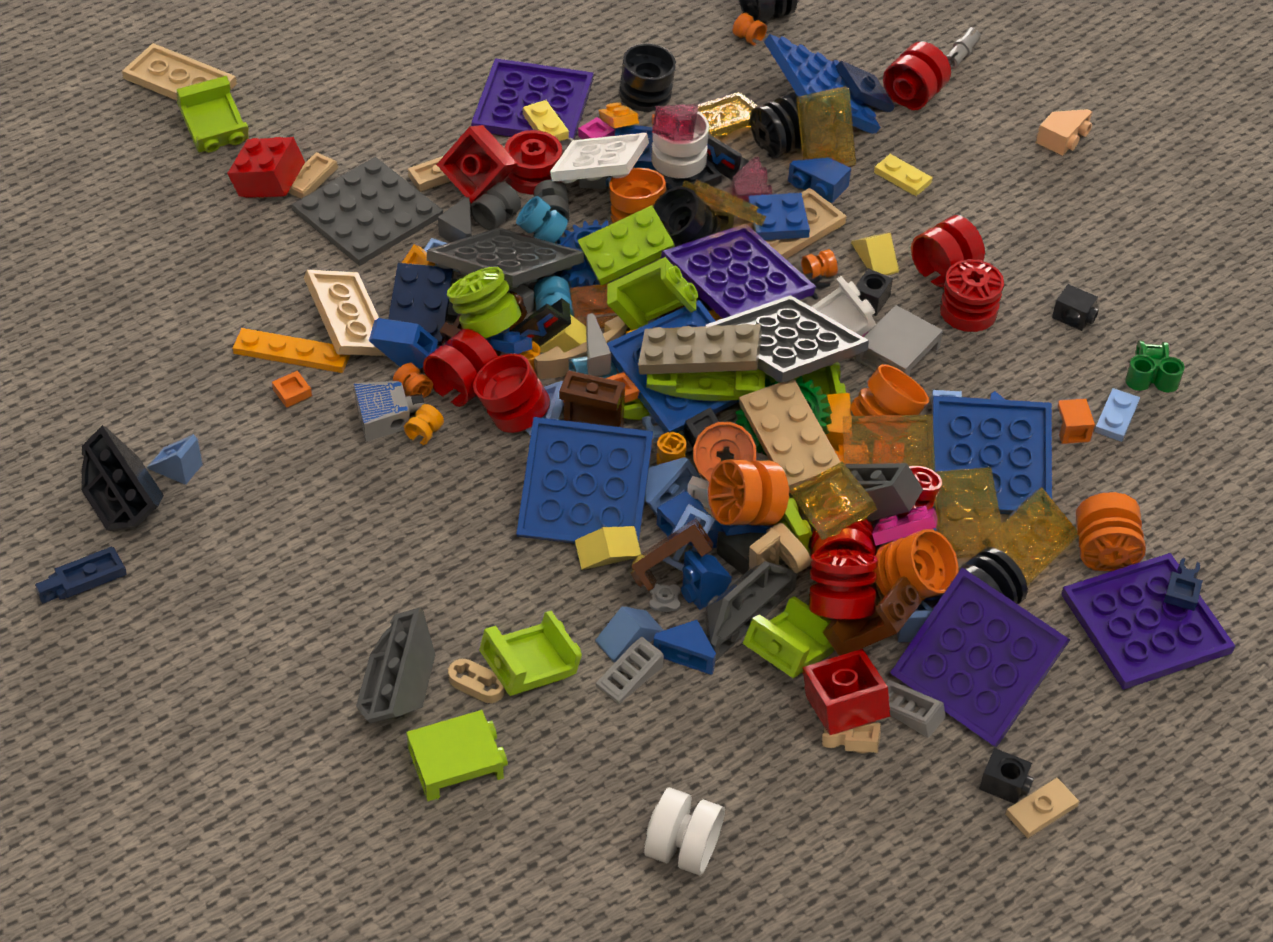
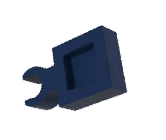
M1182 558L1177 573H1171L1164 602L1195 611L1203 580L1196 579L1200 570V563L1197 562L1194 569H1188L1184 565L1186 558Z

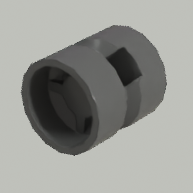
M545 180L536 185L534 197L539 196L550 205V211L557 210L569 222L567 187L560 181L552 182V180Z
M499 182L490 188L487 194L480 196L471 204V215L478 225L487 230H492L501 226L505 220L520 210L521 200L510 185Z

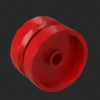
M528 130L513 135L507 140L504 148L517 161L518 165L506 177V182L520 193L534 195L536 185L545 180H552L550 171L562 156L560 141L548 132L539 130Z

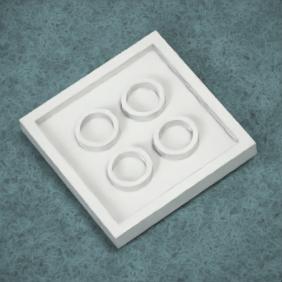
M647 133L572 140L550 171L552 182L572 183L577 179L587 178L589 181H595L605 176H613V178L627 176L649 143Z

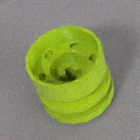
M488 267L472 272L459 279L447 290V297L453 303L454 311L461 314L459 322L462 328L473 330L484 338L491 337L508 329L521 316V310L514 295L507 293L509 284L504 280L505 275L499 267Z

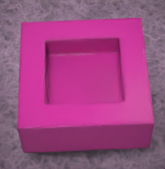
M596 117L578 128V136L581 139L615 136V129Z

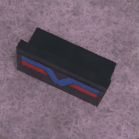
M708 134L707 160L721 174L735 182L752 170L753 163L743 158L741 153Z
M561 298L552 306L545 304L509 332H520V336L532 338V341L540 347L571 324L570 303Z

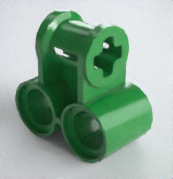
M1139 340L1136 345L1135 356L1130 361L1125 381L1133 390L1144 391L1153 383L1158 390L1170 393L1179 388L1185 366L1180 359L1169 357V345L1167 342H1162L1159 345L1145 344L1144 341Z

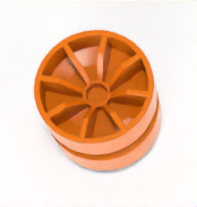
M721 461L714 468L708 486V500L711 512L715 519L723 525L749 524L771 526L778 523L785 514L789 500V485L783 468L774 461Z

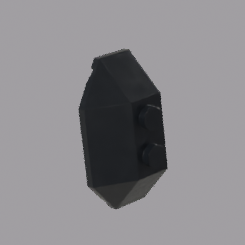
M102 425L82 445L84 459L82 464L81 490L107 531L114 532L137 528L159 506L164 495L140 458L107 427Z

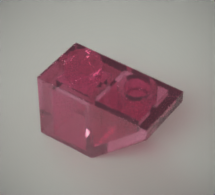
M698 105L656 106L652 133L671 141L693 140Z
M759 157L751 159L733 176L731 196L736 213L749 212L748 196L772 194L771 185H767L766 167H762Z

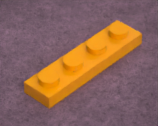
M241 328L233 345V354L339 373L344 372L350 355L337 354L331 343Z

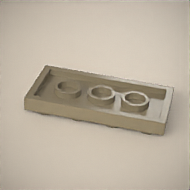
M761 324L683 326L676 328L655 327L645 329L638 363L639 373L667 374L757 370L762 335Z

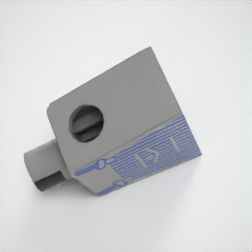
M399 381L354 384L356 405L366 442L403 431L405 423L410 419V413H415L424 404L422 394L405 396L403 385Z

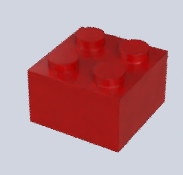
M484 125L469 126L436 165L465 197H469L470 202L473 203L480 196L487 194V191L495 184L502 182L518 163Z
M294 137L252 138L246 141L227 174L240 197H282L287 195L305 164V160Z
M863 648L803 667L806 697L829 735L890 717L888 686Z

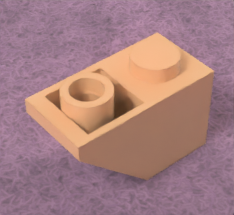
M1085 109L1052 112L1040 124L1036 143L1062 156L1069 149L1074 150L1079 142V138L1081 136L1086 137L1092 128V123L1090 122L1092 111Z

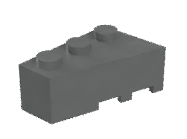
M907 463L842 464L843 473L827 478L808 507L817 521L835 511H851L861 514L868 521L910 512L922 493L923 488Z

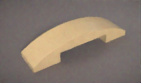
M619 316L605 322L603 336L606 343L623 336L628 328ZM587 342L565 353L557 346L535 357L534 371L537 378L549 379L566 376L569 370V359L587 356Z

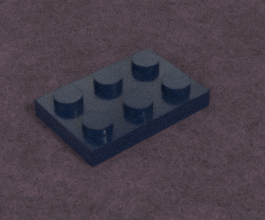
M398 263L388 320L419 324L438 340V345L442 346L443 338L439 330L447 321L450 302L447 297V290L451 287L454 270L452 268L443 269L438 266Z

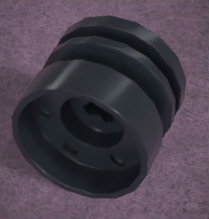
M739 0L742 12L752 16L754 21L765 22L771 20L773 16L779 18L794 13L798 0Z
M638 44L629 48L623 56L619 96L622 102L628 107L642 112L656 111L665 107L671 100L676 60L673 54L666 48L656 44Z
M790 92L776 98L774 102H767L764 105L755 107L750 114V126L754 140L761 149H765L768 152L767 155L771 159L781 157L783 154L808 145L816 139L818 129L814 112L811 108L802 104L796 92Z
M675 187L667 190L653 204L654 210L674 242L675 247L721 232V221L718 215L693 190L687 187Z
M984 548L966 562V565H962L958 569L959 572L963 567L1016 604L1026 599L1028 588L1021 569L1011 557L1001 550Z

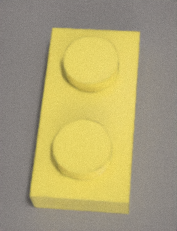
M547 100L523 107V116L533 130L548 132L559 141L569 139V130Z
M889 154L874 168L875 174L914 196L920 194L932 183L931 176L892 154Z

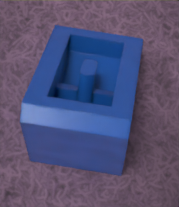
M698 620L655 634L653 645L663 653L664 659L710 675L713 674L716 653Z

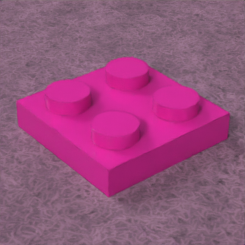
M926 505L911 509L905 517L897 518V515L879 519L880 523L875 525L872 533L875 545L904 538L924 529L936 528L938 518L935 508L927 510Z

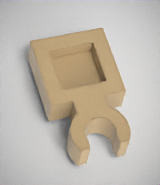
M868 723L834 735H829L824 727V733L822 734L823 747L834 748L845 745V751L878 753L881 723Z

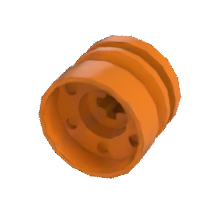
M632 168L625 177H612L609 182L610 201L612 204L610 208L612 214L611 223L613 224L642 209L653 206L656 200L666 192L664 176L652 169Z
M882 364L878 366L869 378V388L860 390L859 396L851 402L850 409L857 420L869 431L885 440L897 442L903 437L904 431L910 428V418H917L929 403V397L925 390L910 376L895 367Z
M717 422L706 427L698 435L693 447V460L700 476L704 480L710 481L714 468L721 462V458L717 457V454H722L724 449H729L730 455L734 456L733 460H756L754 440L751 434L742 426L732 422Z
M1108 492L1091 496L1080 503L1076 509L1077 534L1079 535L1080 557L1085 566L1094 571H1114L1140 563L1145 556L1146 546L1144 533L1141 529L1140 507L1136 500L1126 494Z
M924 529L905 538L888 542L881 546L875 555L878 560L877 569L874 570L877 575L876 583L884 596L897 580L904 576L916 588L922 601L926 598L944 594L958 574L959 569L957 556L951 543L943 534L933 529Z

